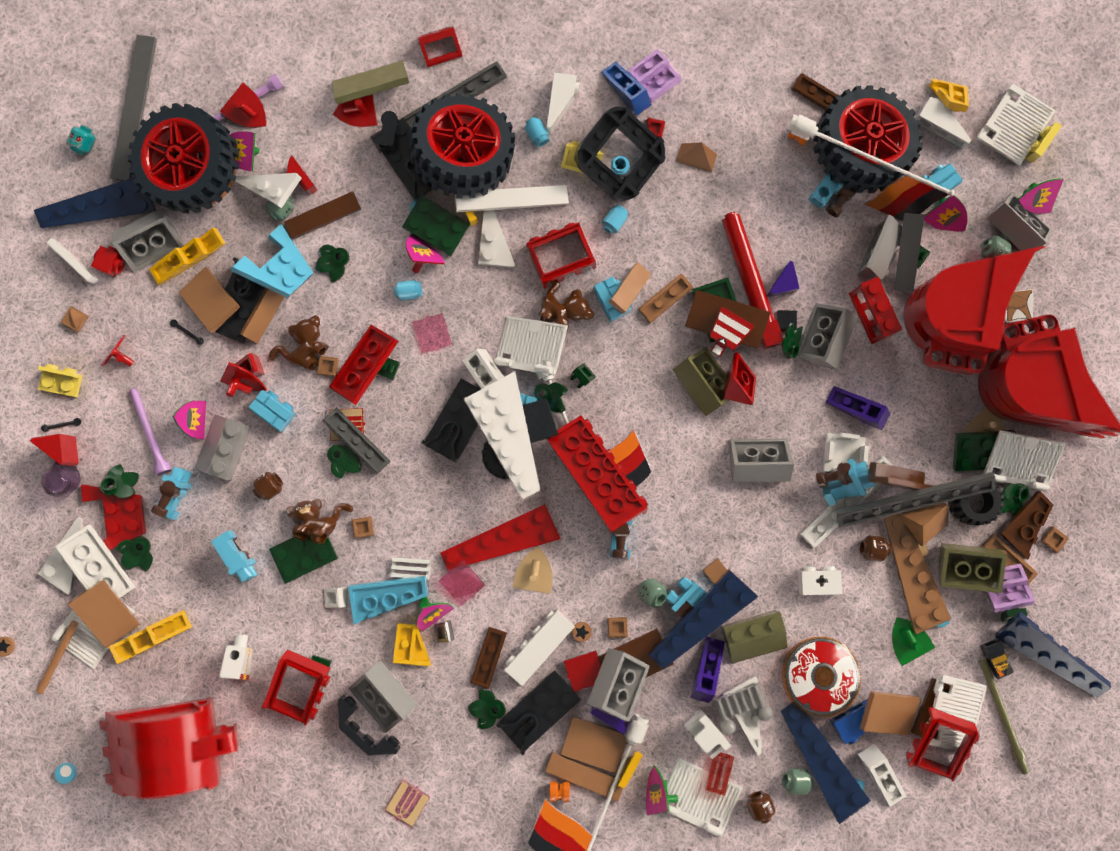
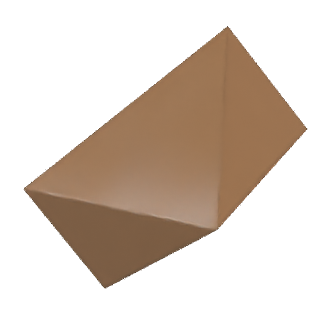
M702 142L682 143L676 161L712 172L717 154Z

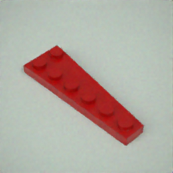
M544 504L442 551L440 554L447 570L553 542L561 538Z

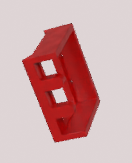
M579 222L575 224L569 223L560 230H551L540 238L538 236L533 237L526 243L544 289L547 288L548 282L556 279L558 282H562L565 280L564 276L573 272L575 275H580L582 269L592 266L593 270L596 269V260L593 257ZM577 232L587 257L544 274L534 249Z
M878 276L861 283L856 289L848 293L871 345L903 330ZM862 292L866 302L861 303L857 293ZM867 309H870L874 318L870 321L865 313ZM875 326L878 327L881 333L878 336L875 335L872 329Z
M287 650L278 661L262 709L269 708L302 722L306 726L310 720L315 719L319 709L316 706L321 703L325 693L322 690L324 687H327L331 676H328L331 668ZM288 666L316 678L305 710L277 698Z
M929 707L928 712L931 719L928 724L925 722L921 724V739L914 738V752H906L908 766L924 769L951 779L954 782L957 775L961 774L962 765L965 760L969 759L973 745L978 742L979 732L975 723ZM939 725L965 734L949 766L923 757Z

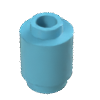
M533 117L526 122L524 129L536 147H541L550 141L549 133L540 118L536 119Z
M621 205L612 207L602 221L603 229L610 234L617 233L627 220L628 211Z
M421 281L397 282V286H394L395 297H399L400 301L418 299V297L423 296Z

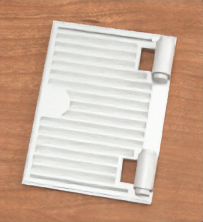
M1012 84L986 125L980 131L977 140L1020 166L1029 153L1030 147L1038 139L1041 131L1045 128L1056 110ZM1014 94L1019 96L1016 103L1010 100ZM989 131L995 132L992 139L987 137Z
M507 316L494 363L501 367L507 366L512 369L540 374L546 373L555 376L568 326ZM509 354L511 355L510 359L504 358V355ZM544 361L551 362V365L545 366Z
M1000 430L983 474L992 472L993 468H1000L999 475L994 474L995 482L1022 483L1035 490L1048 491L1066 442ZM1037 475L1044 477L1042 483L1035 481Z
M126 605V607L132 612V614H134L135 611ZM72 610L63 624L52 635V640L60 644L61 637L67 630L70 622H78L79 624L66 650L94 670L109 647L105 648Z
M946 675L938 676L934 687L936 697L933 708L971 721L977 727L987 685ZM944 683L951 684L949 693L942 691ZM939 725L937 739L933 738L929 745L957 751L965 734Z
M678 758L667 782L668 795H677L678 802L675 807L669 805L670 812L667 813L701 827L713 835L722 837L743 787ZM711 818L720 821L718 827L710 824Z

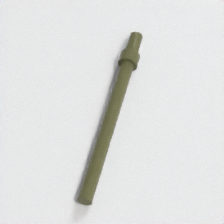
M987 659L980 660L981 669L1011 744L1013 758L1017 760L1021 773L1028 774L1030 771L1025 761V752L1023 748H1020Z

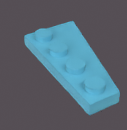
M426 576L348 586L353 624L429 595Z

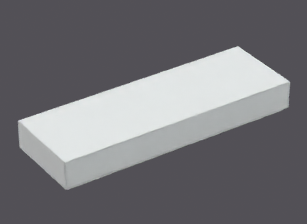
M53 238L47 242V245L86 281L95 284L99 280L60 242Z

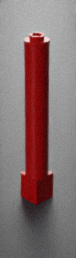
M735 212L727 213L724 215L725 218L722 219V223L750 306L771 312L761 341L762 348L764 350L780 345L784 338L778 320L774 318L741 216Z

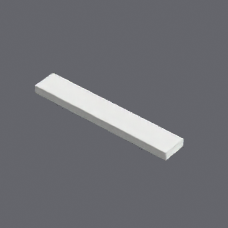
M567 185L488 190V194L483 196L481 193H477L475 198L463 195L461 199L456 198L457 194H454L456 212L564 206L569 204Z
M881 456L876 461L878 463L892 465L884 456ZM875 483L876 486L867 488V495L838 499L837 504L829 506L800 533V536L814 549L838 526L835 510L861 504L881 484Z

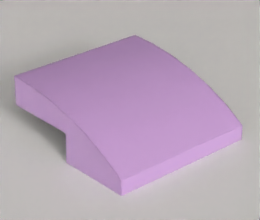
M658 49L628 70V73L647 89L651 102L681 82V76L669 65V60Z
M1021 564L1005 567L1002 593L987 592L994 613L1034 605L1035 603L1028 586V578Z

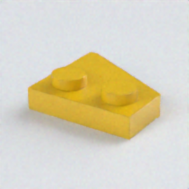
M937 79L931 80L929 87L947 108L955 112L967 111L969 107L967 86Z
M397 623L393 663L431 665L416 624Z

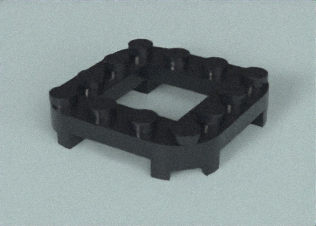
M613 107L603 113L578 145L574 156V161L578 168L611 198L618 201H626L639 195V191L666 159L662 137H657L631 113L632 110L628 107ZM616 129L621 131L644 152L623 180L596 157L597 153Z

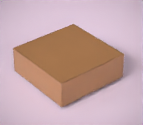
M319 356L317 375L336 377L339 358Z
M371 516L352 520L355 539L374 535Z
M1051 526L1040 542L1054 553H1058L1069 538L1057 528Z
M718 558L703 569V572L713 584L727 571Z
M627 617L608 618V638L628 637Z

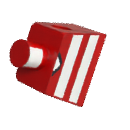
M722 307L710 334V338L716 341L711 352L721 357L726 348L734 351L754 329V325Z

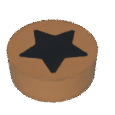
M578 622L574 625L575 627L572 629L573 637L580 642L587 641L592 633L589 624Z
M7 636L0 637V657L12 654L15 649L14 640Z

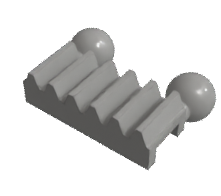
M757 683L713 699L721 719L720 730L725 735L733 734L736 729L735 723L728 717H733L752 708L755 709L757 706V717L761 721L770 720L773 714L771 708L765 705V700Z

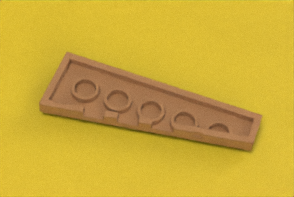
M898 514L884 518L914 634L951 620V616L915 537Z

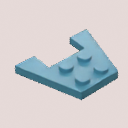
M279 225L268 236V239L281 249L263 267L258 268L244 256L231 268V271L289 298L312 276L313 271L283 226Z

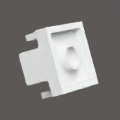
M826 433L823 471H837V466L841 462L848 463L847 460L852 458L856 463L864 461L868 463L869 446H865L866 437L846 433Z
M701 708L684 724L685 728L694 736L695 741L711 759L716 757L722 750L726 751L731 747L728 740Z

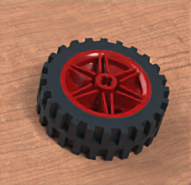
M867 85L865 89H862L861 86H855L852 91L847 89L843 91L841 96H836L819 119L820 121L816 125L818 127L817 132L874 157L875 154H878L879 157L876 158L905 171H909L920 156L919 152L923 148V143L919 142L923 138V131L918 130L921 126L920 120H915V111L913 109L909 110L906 107L907 102L904 99L900 101L896 98V93L888 94L885 92L886 89L882 87L875 90L872 85ZM815 135L813 138V142H817L813 149L815 154L819 153V158L817 159L819 165L823 164L825 166L824 172L826 175L831 174L835 177L833 179L835 183L838 184L839 181L844 183L845 189L850 190L853 187L856 188L858 193L868 190L869 194L875 193L878 189L882 192L890 183L904 176V174L821 137Z
M456 93L454 97L445 94L441 100H438L436 97L431 100L430 106L425 104L422 107V113L418 112L415 116L411 132V163L415 164V172L422 174V181L425 184L430 182L432 184L431 189L435 191L438 189L443 190V195L457 194L456 198L461 199L463 195H469V198H475L477 193H481L482 196L486 195L489 188L492 190L498 188L499 181L503 183L506 174L509 173L515 149V133H512L513 126L511 122L506 123L507 115L504 112L499 113L498 106L487 104V99L483 97L481 100L475 99L473 94L465 97L462 96V93Z
M172 103V108L164 105L160 107V112L152 111L149 113L150 118L147 121L143 119L139 123L142 127L139 131H134V143L130 142L128 147L132 150V154L127 155L128 162L132 163L129 172L136 177L133 180L135 186L141 188L140 192L149 197L150 200L176 212L180 211L189 214V210L199 213L201 212V207L206 209L212 208L211 203L222 201L221 195L224 192L229 193L231 190L228 187L230 182H235L237 176L233 173L234 169H239V163L235 161V157L239 156V152L233 147L236 144L235 139L228 135L230 134L228 128L199 107L195 108L186 103L183 107L178 103Z

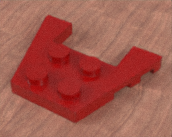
M81 485L82 502L103 500L106 540H103V542L110 551L116 548L123 540H133L146 534L142 495L134 494L129 498H118L115 495H104L100 487Z

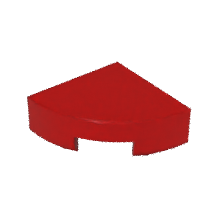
M647 117V128L657 137H662L666 121Z

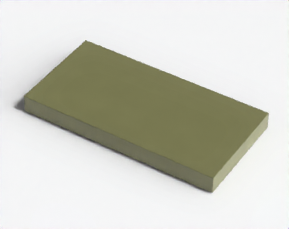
M403 60L332 81L336 104H341L408 84L409 79Z

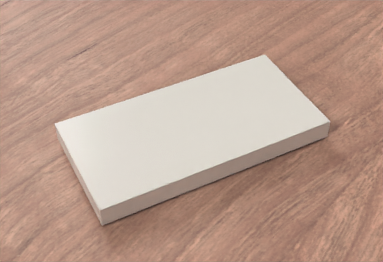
M91 524L55 546L85 590L102 579L106 581L119 598L135 588L131 579Z

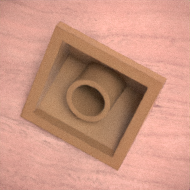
M940 503L899 513L898 515L918 543L924 546L948 525V504Z

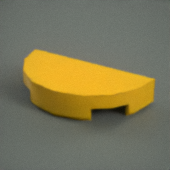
M635 750L631 754L622 771L618 786L623 789L626 788L643 756L642 753Z

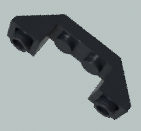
M345 695L341 696L338 699L339 729L368 756L396 754L400 750V742L393 735L388 736L386 734L376 746L374 744L375 740L369 734L364 735L359 730L360 726L352 720L350 722L348 720L357 710V702L349 695L347 697Z

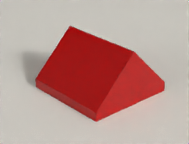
M736 352L727 371L723 398L752 405L754 403L756 376L740 354Z
M54 434L31 438V443L59 464L77 466L79 464L76 436Z

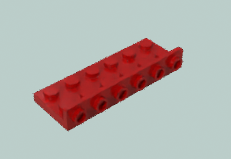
M580 415L558 429V436L546 440L609 531L613 533L640 514H646L648 503L643 496L638 495L633 481H628L625 477L626 473L623 467L615 463L613 453L609 449H605L600 435H595L588 419L585 420Z

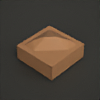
M70 306L61 323L80 332L89 316Z

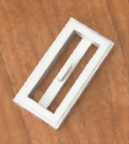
M392 557L390 577L410 578L426 576V580H429L431 560ZM396 562L427 564V568L397 566ZM396 570L424 571L426 575L396 573Z

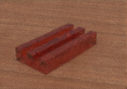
M720 752L712 759L705 790L725 796L735 756ZM721 756L714 787L711 788L718 757ZM725 758H727L728 763L721 790H718Z

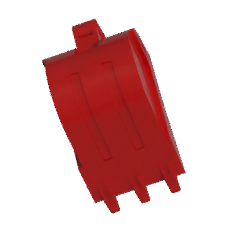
M1046 246L953 265L919 285L909 295L905 303L903 319L910 338L918 347L924 350V364L930 368L965 375H974L982 372L985 369L988 354L1000 350L1006 311L1018 283L1035 252ZM932 353L937 355V362L932 360ZM952 357L957 360L956 366L951 363ZM971 361L976 364L975 370L971 368Z
M1051 314L1004 325L1000 350L988 357L985 369L979 373L978 377L980 397L992 414L1009 422L1070 432L1087 437L1103 439L1105 437L1102 435L1117 437L1118 435L1115 433L1120 434V422L1094 384L1087 370L1075 327L1061 330L1057 318ZM1043 321L1047 323V329L1043 326ZM1024 325L1029 328V333L1025 332ZM1005 330L1010 332V338L1006 336Z
M213 697L105 712V720L99 721L100 729L107 731L108 747H102L103 756L110 760L111 773L105 774V781L112 785L113 793L123 797L132 796L138 799H154L180 795L202 788L206 790L213 789L219 785L222 776L219 756L237 752L239 747L237 724L226 727V725L216 726Z

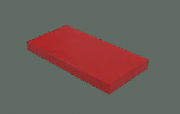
M371 324L329 388L357 405L399 341Z

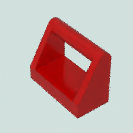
M453 26L417 37L427 68L463 57ZM452 36L456 51L428 59L425 44Z

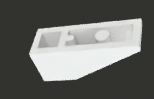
M554 73L547 122L548 133L553 131L574 101L575 94L579 93L580 83L576 82L577 75Z
M930 97L925 102L915 120H920L921 126L964 149L971 139L950 109L937 98Z
M875 744L858 754L865 769L890 807L906 797L887 758Z

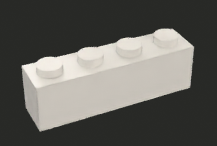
M558 610L555 613L551 611L544 618L546 623L542 627L538 625L531 633L533 635L532 639L529 642L525 640L519 646L520 652L516 657L512 654L505 662L507 665L505 671L521 686L525 684L575 627Z

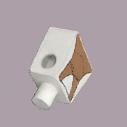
M1033 289L1014 291L1008 304L1004 325L1033 318Z

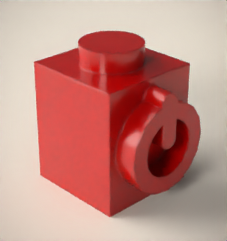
M100 245L99 249L94 253V260L91 264V267L115 277L116 274L119 275L123 271L125 260L116 248L112 246L105 248Z

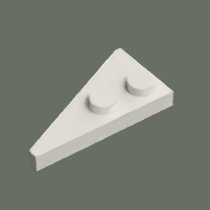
M297 173L237 176L235 182L282 208L301 180V177Z
M494 210L484 211L478 264L515 268L514 260Z
M77 517L60 543L83 528L82 518ZM55 548L38 574L69 595L73 590L74 573Z
M754 675L722 693L723 696L756 684L758 682L757 677ZM757 706L755 709L752 708L749 711L736 714L735 717L754 751L759 756L762 743Z

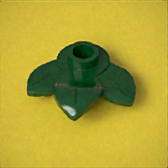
M330 244L323 245L319 248L322 257L317 260L315 269L318 272H329L331 281L335 282L344 275L345 265L349 262L350 256L344 248H335ZM338 254H341L340 260L337 259Z
M792 322L787 326L785 338L782 340V351L787 359L795 358L798 355L799 341L803 330L802 326L795 330L794 323Z
M553 382L550 385L541 383L535 387V397L537 400L547 398L551 411L555 413L566 411L561 396L568 391L564 385ZM541 390L544 391L545 396L541 395Z
M333 445L329 448L327 457L331 462V472L333 475L341 479L345 471L349 473L361 471V464L357 456L346 445ZM334 451H339L341 456L335 458L333 456Z
M121 464L116 465L108 471L107 477L101 481L100 490L107 496L115 495L118 498H129L136 493L132 487L137 483L139 474L124 472Z
M1022 483L1007 485L1002 491L1004 498L1001 499V502L1005 503L1004 507L1000 508L1003 511L1002 513L1011 510L1014 516L1022 507V502L1028 498V487Z
M139 536L133 540L126 539L117 545L116 550L123 554L120 562L122 569L130 570L138 565L145 572L149 570L153 562V556L150 553L151 543L146 537ZM137 544H141L143 549H139Z
M482 689L479 690L480 700L472 702L468 706V710L471 715L479 718L478 728L487 729L492 727L497 719L504 716L506 707L501 700L496 699L493 692ZM493 707H497L498 713L493 711Z

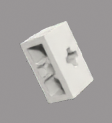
M476 349L462 360L481 389L504 377L486 349Z
M823 566V570H815V567H804V571H798L799 594H842L841 571L835 570V566ZM824 578V582L816 583V579Z

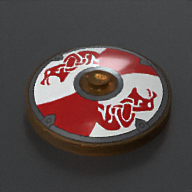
M811 637L797 643L786 655L782 666V683L788 698L797 708L810 715L829 717L845 711L854 702L860 689L861 672L855 656L844 644L829 637Z

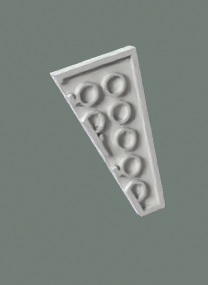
M514 371L464 398V401L523 501L539 492L540 487L516 373Z

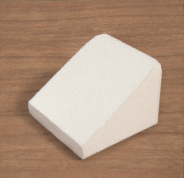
M347 587L324 589L325 608L348 606Z

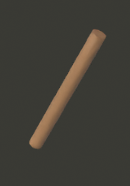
M70 622L36 692L40 694L45 692L79 624L78 622Z

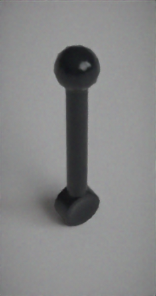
M173 319L170 321L172 327H177L196 340L197 344L202 345L204 343L203 338H198L178 324L177 320Z
M75 418L70 422L49 426L44 424L41 426V430L46 432L49 429L58 427L79 426L81 419Z

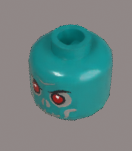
M81 125L80 128L72 127L67 138V144L70 146L69 149L82 155L90 153L96 141V136L91 133L92 129Z

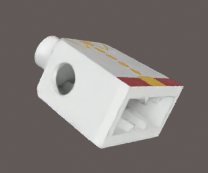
M236 634L234 646H226L220 673L221 678L249 680L253 649L246 647L247 635Z

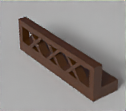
M870 462L868 482L915 491L933 486L924 484L925 472Z

